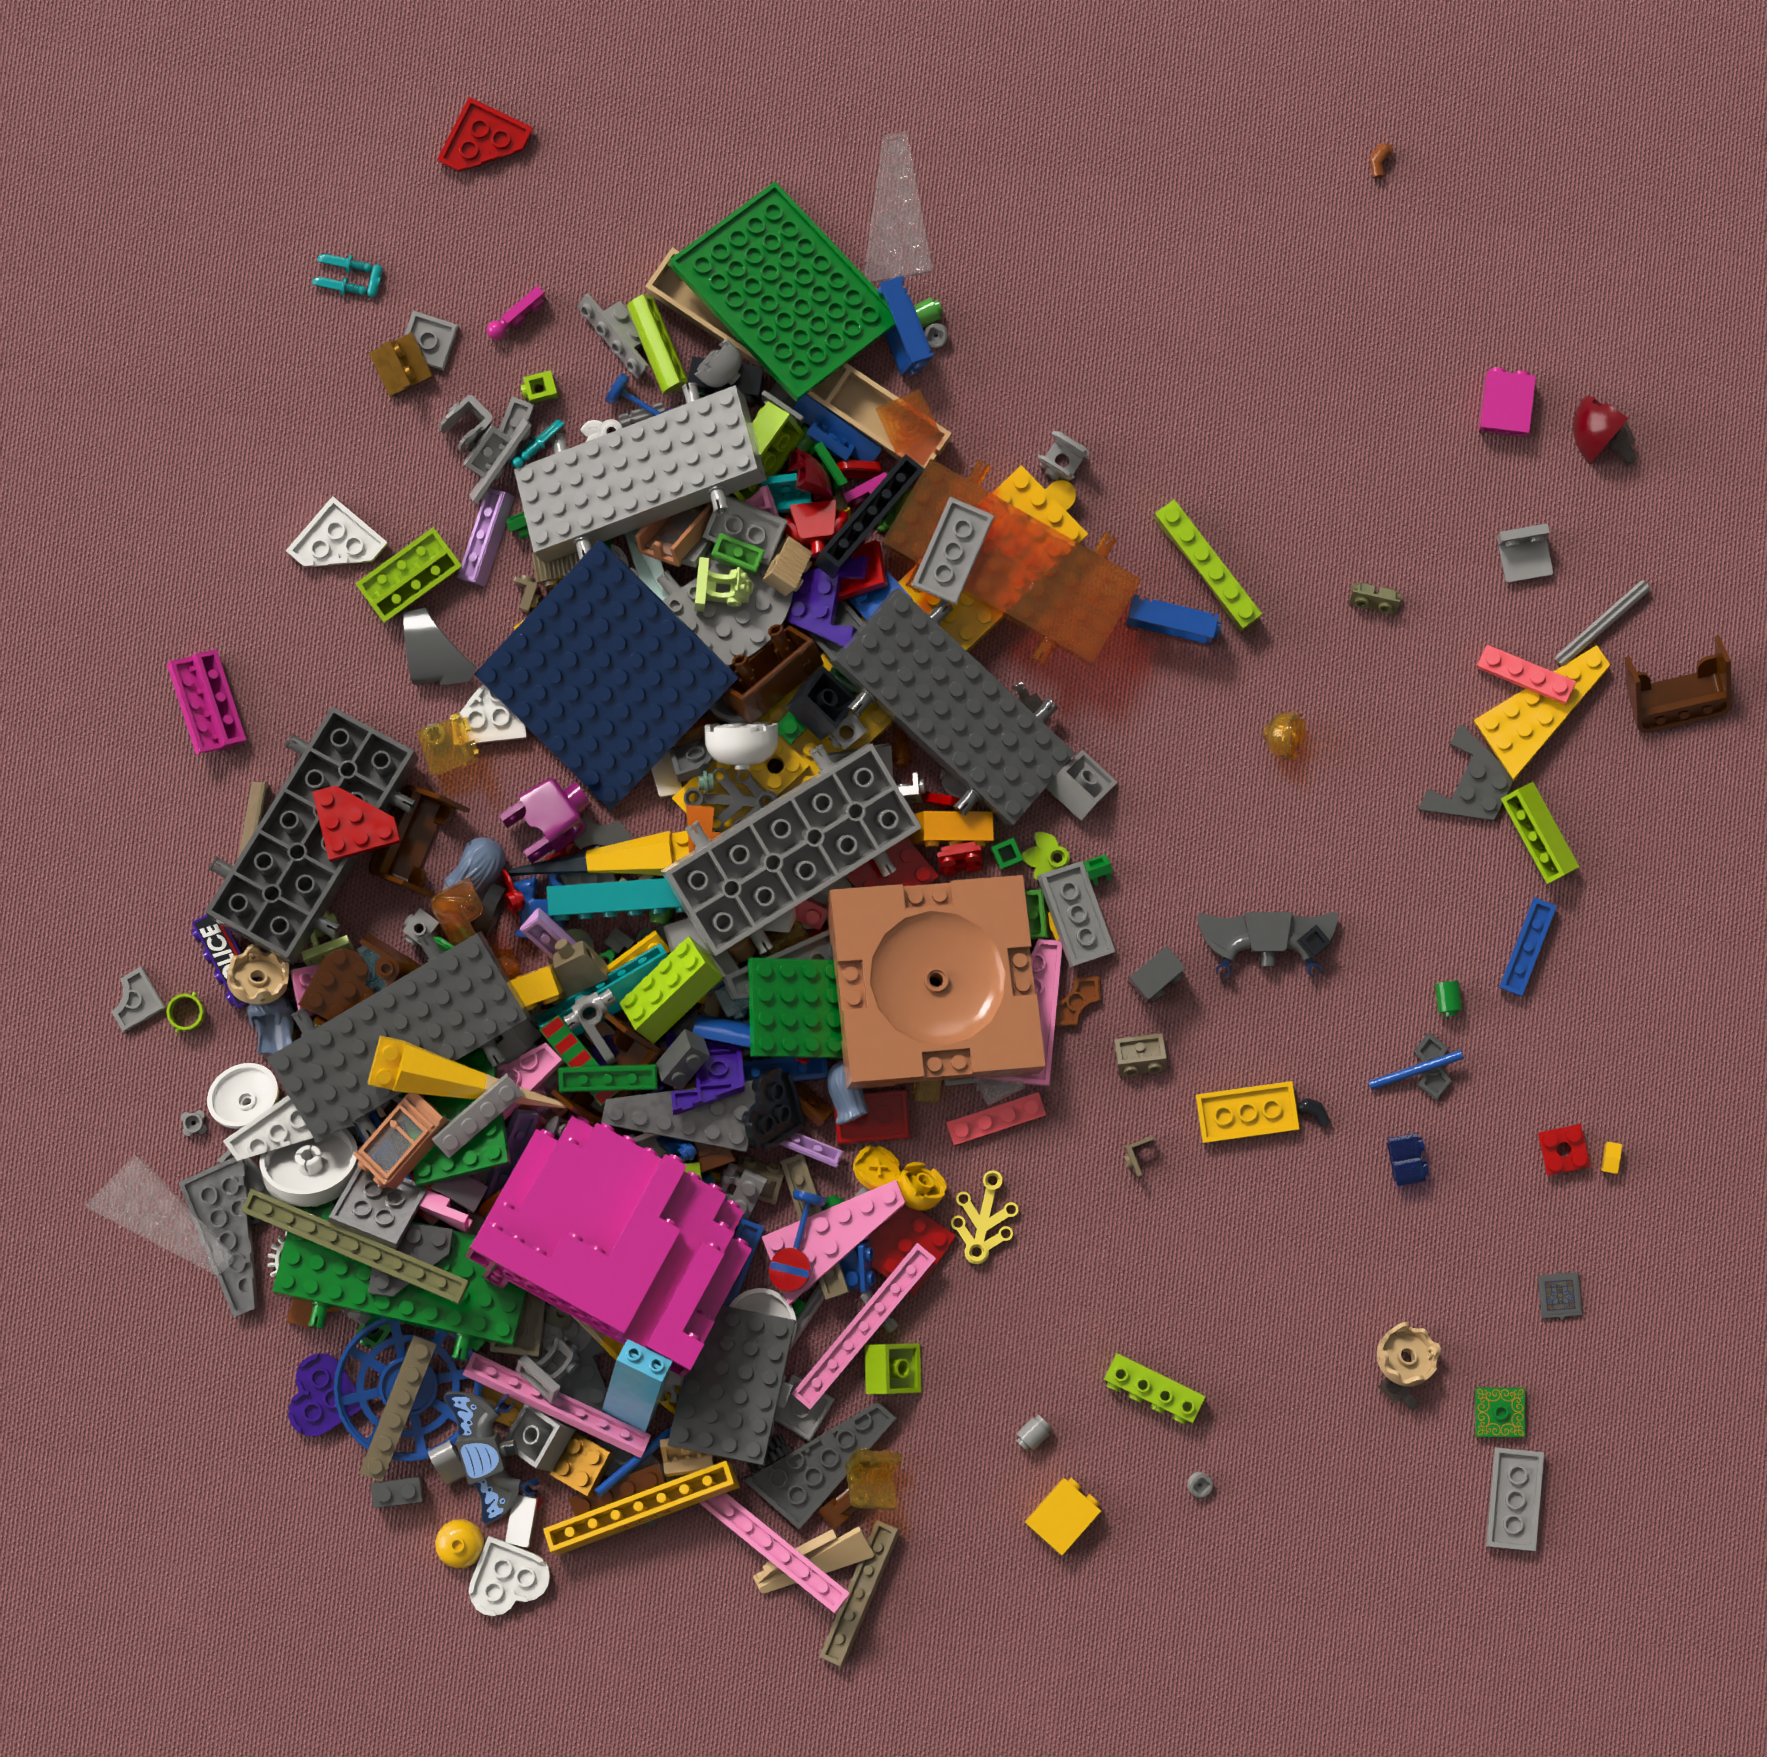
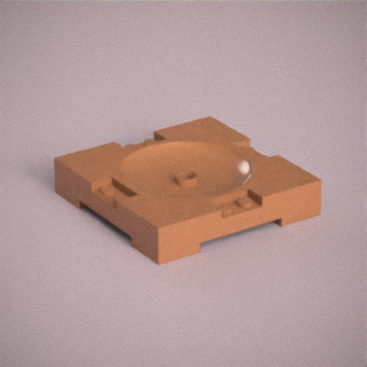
M1023 875L952 880L950 883L915 886L899 884L829 891L826 897V908L837 986L846 1090L895 1086L900 1083L991 1076L993 1078L1039 1074L1045 1068L1038 997L1035 994L1030 954L1031 938ZM929 978H937L940 981V986H932Z

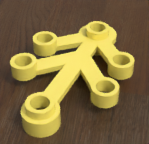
M994 1170L988 1171L983 1177V1184L986 1190L980 1215L973 1206L971 1197L967 1192H960L956 1197L957 1203L963 1206L977 1229L974 1239L965 1227L966 1222L962 1216H954L951 1220L952 1228L959 1232L966 1243L965 1257L972 1264L983 1263L988 1258L991 1248L1013 1237V1230L1008 1226L1000 1228L998 1234L984 1241L987 1230L1008 1217H1014L1018 1213V1206L1013 1202H1009L1004 1206V1209L990 1217L995 1190L1002 1184L1001 1174ZM990 1176H995L997 1178V1183L995 1185H990L988 1183V1178ZM962 1194L968 1196V1202L965 1204L959 1202V1196ZM1008 1205L1015 1206L1016 1211L1014 1214L1007 1213L1006 1208ZM956 1218H960L963 1221V1225L959 1228L953 1224ZM1003 1229H1008L1011 1234L1009 1238H1003L1001 1236V1231ZM978 1247L981 1249L979 1257L973 1256V1248Z

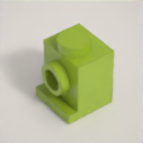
M551 370L523 377L525 384L520 385L524 399H529L530 403L559 398ZM542 386L544 389L543 392L536 393L535 388Z

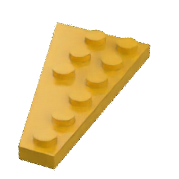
M1597 645L1554 671L1576 681V686L1567 705L1524 689L1474 720V724L1513 781L1533 759L1538 750L1545 745L1567 719L1571 711L1578 706L1588 691L1594 687L1610 668V663Z

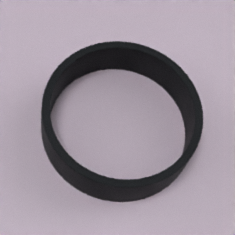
M491 884L479 909L473 929L474 934L481 931L485 938H489L501 913L505 894L507 893L506 888Z

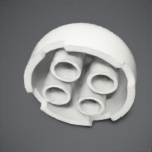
M744 722L705 725L706 748L709 754L720 763L735 765V769H750L751 764H758L768 760L776 751L778 746V723L769 725V722H754L753 724Z

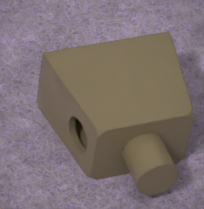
M561 939L555 944L557 952L553 955V966L567 998L608 979L606 962L584 941L570 945L567 939Z

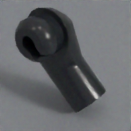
M1304 1098L1297 1104V1109L1301 1114L1309 1113L1315 1115L1320 1127L1331 1122L1321 1102Z

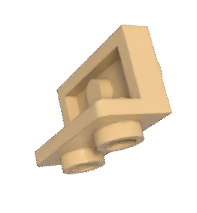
M669 1438L660 1439L664 1474L666 1477L691 1474L713 1466L712 1455L668 1446Z

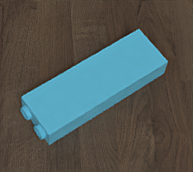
M627 1339L616 1360L602 1411L646 1432L657 1411L672 1360Z

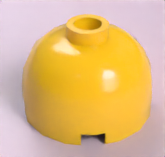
M912 1162L905 1166L897 1181L906 1201L905 1205L915 1210L926 1211L935 1207L945 1195L944 1192L947 1189V1185L941 1174L934 1168L930 1171L924 1168L926 1164Z
M456 1519L446 1523L438 1531L435 1540L436 1552L440 1560L447 1566L456 1569L467 1568L476 1563L485 1546L484 1536L480 1528L465 1519Z

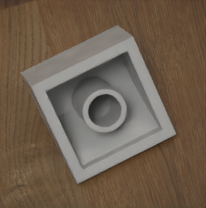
M1081 750L1060 770L1046 789L1062 802L1072 814L1082 820L1118 782L1086 752Z
M524 1404L503 1442L515 1440L519 1457L536 1469L552 1472L576 1429L563 1421Z

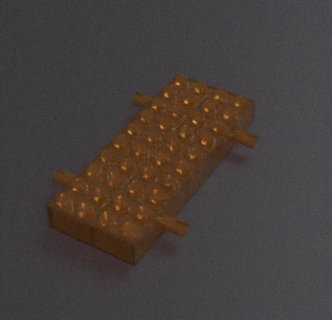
M930 459L882 541L883 548L916 567L905 586L909 589L912 588L913 580L949 497L995 515L962 593L1039 636L1042 641L1031 657L1036 662L1043 653L1039 663L1046 665L1055 647H1058L1092 667L1142 580L1108 560L1107 557L1118 541L1117 538L1112 536L1108 544H1106L1110 534L1104 532L1095 550H1090L983 489L980 485L991 469L988 464H985L980 472L983 461L977 460L969 477L964 478ZM913 588L914 592L919 593L920 590Z

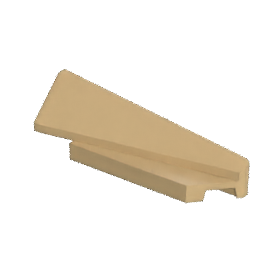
M860 1527L849 1531L841 1537L832 1529L795 1548L825 1573L874 1557L873 1550ZM771 1561L763 1566V1571L753 1576L762 1594L797 1583Z

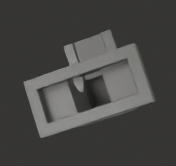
M556 1336L555 1341H552L545 1348L544 1352L546 1355L538 1362H533L526 1354L518 1360L516 1372L552 1403L558 1398L561 1387L556 1382L566 1373H573L579 1366L578 1360L580 1358L576 1354L578 1349L565 1336L561 1339ZM552 1361L559 1369L549 1375L544 1368Z

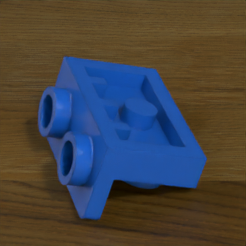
M863 1240L840 1261L849 1289H861V1293H867L875 1283V1273L871 1271L874 1251L870 1247V1240Z

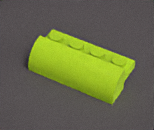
M642 294L630 301L626 307L663 395L673 391L683 392L682 387L685 384L687 385L688 379L652 295Z
M432 527L355 584L381 620L386 622L462 567V565L435 528Z

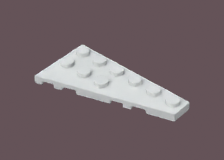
M287 1095L223 1140L236 1161L311 1139L313 1136ZM380 1106L372 1110H377L380 1117L387 1116ZM351 1122L350 1124L344 1126L341 1129L354 1126L353 1122Z

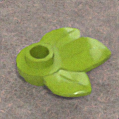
M1036 832V846L1027 849L1021 854L1024 862L1035 868L1034 879L1038 880L1037 876L1067 866L1070 860L1068 851L1064 847L1058 846L1056 838L1046 832ZM1060 854L1062 861L1059 863L1054 862L1053 856Z

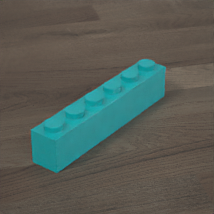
M665 878L546 886L548 916L554 917V921L569 920V916L579 915V919H593V914H603V918L618 917L617 912H627V916L642 915V911L652 910V914H666V909L675 908L676 913L685 912Z
M659 943L657 946L610 972L607 980L566 998L534 1017L539 1028H542L557 1015L565 1022L563 1017L573 1012L571 1007L574 1006L578 998L585 995L589 996L594 992L600 995L608 988L617 1000L616 1003L607 1007L608 1013L613 1015L622 1009L619 1002L644 977L653 971L668 954L661 943ZM587 1007L583 1010L582 1014L588 1015L592 1013L594 1008ZM602 1016L599 1022H604L608 1019ZM580 1024L572 1032L577 1036L586 1033V1030Z

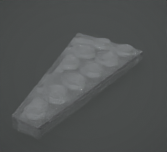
M907 131L884 135L882 140L864 276L871 283L883 282L900 276L904 278L933 272Z
M135 1154L84 1206L216 1276H220L237 1259L139 1155Z

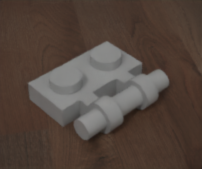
M730 1163L720 1175L721 1181L718 1186L723 1189L722 1193L726 1194L724 1200H731L741 1206L740 1209L744 1211L741 1218L748 1220L768 1179L747 1168L740 1175L736 1173L737 1165ZM730 1184L737 1186L734 1193L728 1189Z

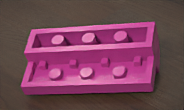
M217 649L196 653L192 657L168 662L167 667L196 755L211 751L214 753L246 741Z

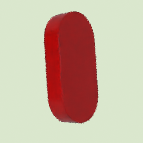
M845 460L837 463L845 478L872 479L882 474V467L879 462Z

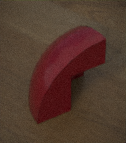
M1585 396L1581 400L1573 420V434L1576 445L1582 456L1590 464L1628 420L1617 409L1607 403L1602 405L1592 396Z
M799 449L791 450L789 452L787 474L797 473L796 489L812 493V502L833 500L832 483L822 464Z

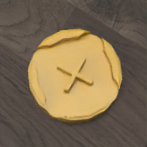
M866 1146L860 1150L853 1161V1170L856 1178L869 1190L898 1180L901 1174L898 1159L891 1151L881 1146H877V1148Z

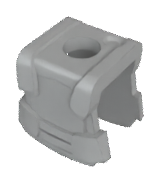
M468 395L460 403H455L449 409V414L445 416L439 425L440 432L444 434L469 411L481 422L464 435L459 442L458 449L461 453L468 452L477 444L476 441L481 438L493 420L490 412L472 395Z
M1053 431L1051 434L1056 440L1046 456L1038 454V461L1041 462L1039 467L1046 470L1045 474L1056 481L1059 478L1069 482L1074 478L1073 475L1083 459L1089 457L1090 453L1086 447L1072 440L1064 433ZM1059 455H1065L1069 459V464L1064 468L1055 463V459Z

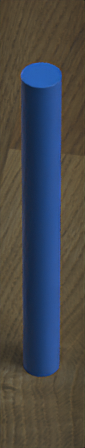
M1459 1050L1368 1082L1371 1090L1460 1061L1464 1059L1462 1051Z
M668 1427L646 1446L641 1458L634 1456L595 1489L597 1495L602 1497L659 1449L660 1439L669 1438L671 1428Z

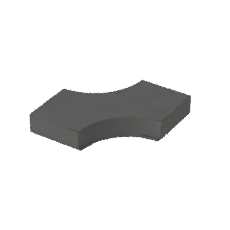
M584 816L582 819L586 825V830L573 841L580 850H583L589 846H608L633 840L634 838L619 820L611 824L599 825L589 821Z
M1428 1032L1413 1052L1417 1055L1420 1062L1423 1063L1444 1056L1448 1047ZM1442 1066L1422 1073L1417 1086L1437 1101L1452 1081L1446 1075Z

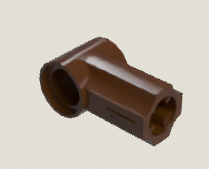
M855 1482L837 1498L834 1497L827 1502L818 1512L834 1530L847 1520L853 1511L862 1506L869 1497L858 1483Z

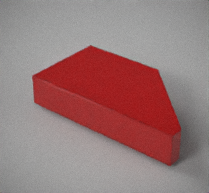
M929 792L922 794L923 802L950 809H955L954 805L960 800V798L952 795Z

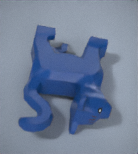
M568 873L549 874L550 886L563 885L558 880V876ZM532 876V879H522L514 882L515 890L517 892L520 891L525 899L523 911L518 912L521 926L538 908L548 915L547 899H535L538 889L536 876ZM555 921L562 929L564 928L563 921ZM520 928L516 930L515 936L528 938L520 931Z

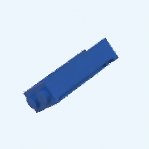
M900 276L881 282V287L877 290L879 294L885 297L896 324L893 329L885 334L899 373L901 376L909 374L912 377L923 372L922 369L929 365L928 362L934 354L933 352L930 353L929 343L909 294L906 295L908 290L902 285L904 278Z
M1133 595L1126 622L1127 626L1210 645L1213 639L1217 640L1222 622L1218 621L1219 614H1215L1212 617L1213 613L1155 599L1152 602L1149 601V598L1141 600L1139 599L1140 595Z

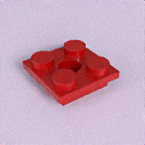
M975 841L941 847V852L937 853L940 875L943 874L946 877L953 876L958 871L967 870V872H977L983 867L981 846H975Z
M1581 1124L1537 1133L1547 1176L1590 1167ZM1560 1143H1566L1570 1148V1152L1566 1157L1560 1156L1557 1152V1147Z

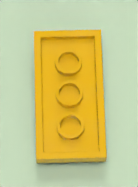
M1292 1081L1195 1095L1202 1143L1299 1130Z

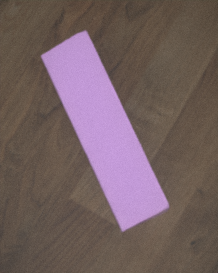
M490 488L487 496L482 501L461 564L462 567H460L457 576L458 579L479 586H486L506 526V519L509 517L515 499L513 495Z
M540 908L536 909L520 927V931L552 960L553 955L557 952L555 944L559 940L567 939L570 945L577 943Z
M800 1133L794 1134L779 1144L836 1168L843 1154L842 1150Z

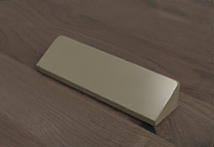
M253 782L251 784L239 856L265 816L270 788L266 782Z

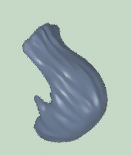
M489 837L471 840L467 843L456 869L444 879L448 889L461 896L463 900L474 904H482L487 890L491 884L496 882L501 874V870L504 868L505 856L503 848L496 840Z
M284 996L263 1005L249 1004L247 1008L251 1026L254 1028L255 1022L258 1031V1054L272 1055L293 1042L294 1018L291 1014L294 1013L290 1001Z
M843 1060L834 1064L827 1074V1086L838 1114L836 1124L842 1125L867 1114L869 1109L864 1099L863 1088L846 1090Z

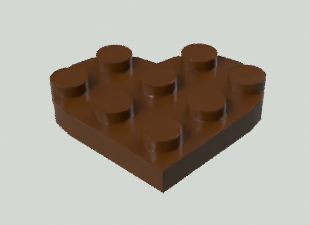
M348 948L336 949L327 953L320 962L298 1005L329 1021L374 994L373 990L366 985L368 966L363 957L355 950Z

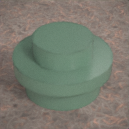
M703 771V776H698V788L703 790L704 795H708V792H714L713 773H707V771Z

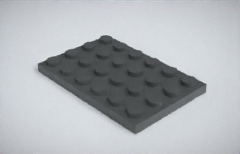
M722 1305L704 1341L702 1350L691 1370L683 1378L668 1446L765 1466L796 1321Z

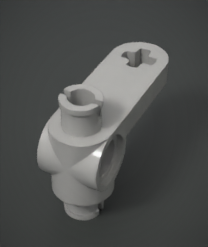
M609 988L600 995L594 992L589 996L585 995L578 998L574 1006L571 1007L573 1012L563 1018L571 1031L582 1024L606 1063L612 1065L617 1062V1059L595 1026L599 1023L602 1016L609 1012L607 1007L617 1002ZM585 1008H594L592 1013L588 1015L582 1014Z

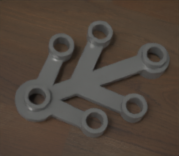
M716 768L713 771L714 781L719 782L730 795H704L700 790L691 788L685 792L684 802L687 806H700L702 803L730 805L719 816L713 817V820L719 819L721 821V826L717 829L713 827L712 830L720 831L723 829L724 823L743 806H754V808L743 818L736 819L734 825L763 808L762 800L764 798H770L771 802L778 798L777 795L770 790L763 791L751 778V773L746 769H742L737 773V780L741 784H745L755 797L744 796L727 777V772L723 768ZM719 770L724 773V778L721 780L715 778V773ZM740 773H748V780L741 781L739 778ZM693 793L698 795V801L695 803L689 800V796Z

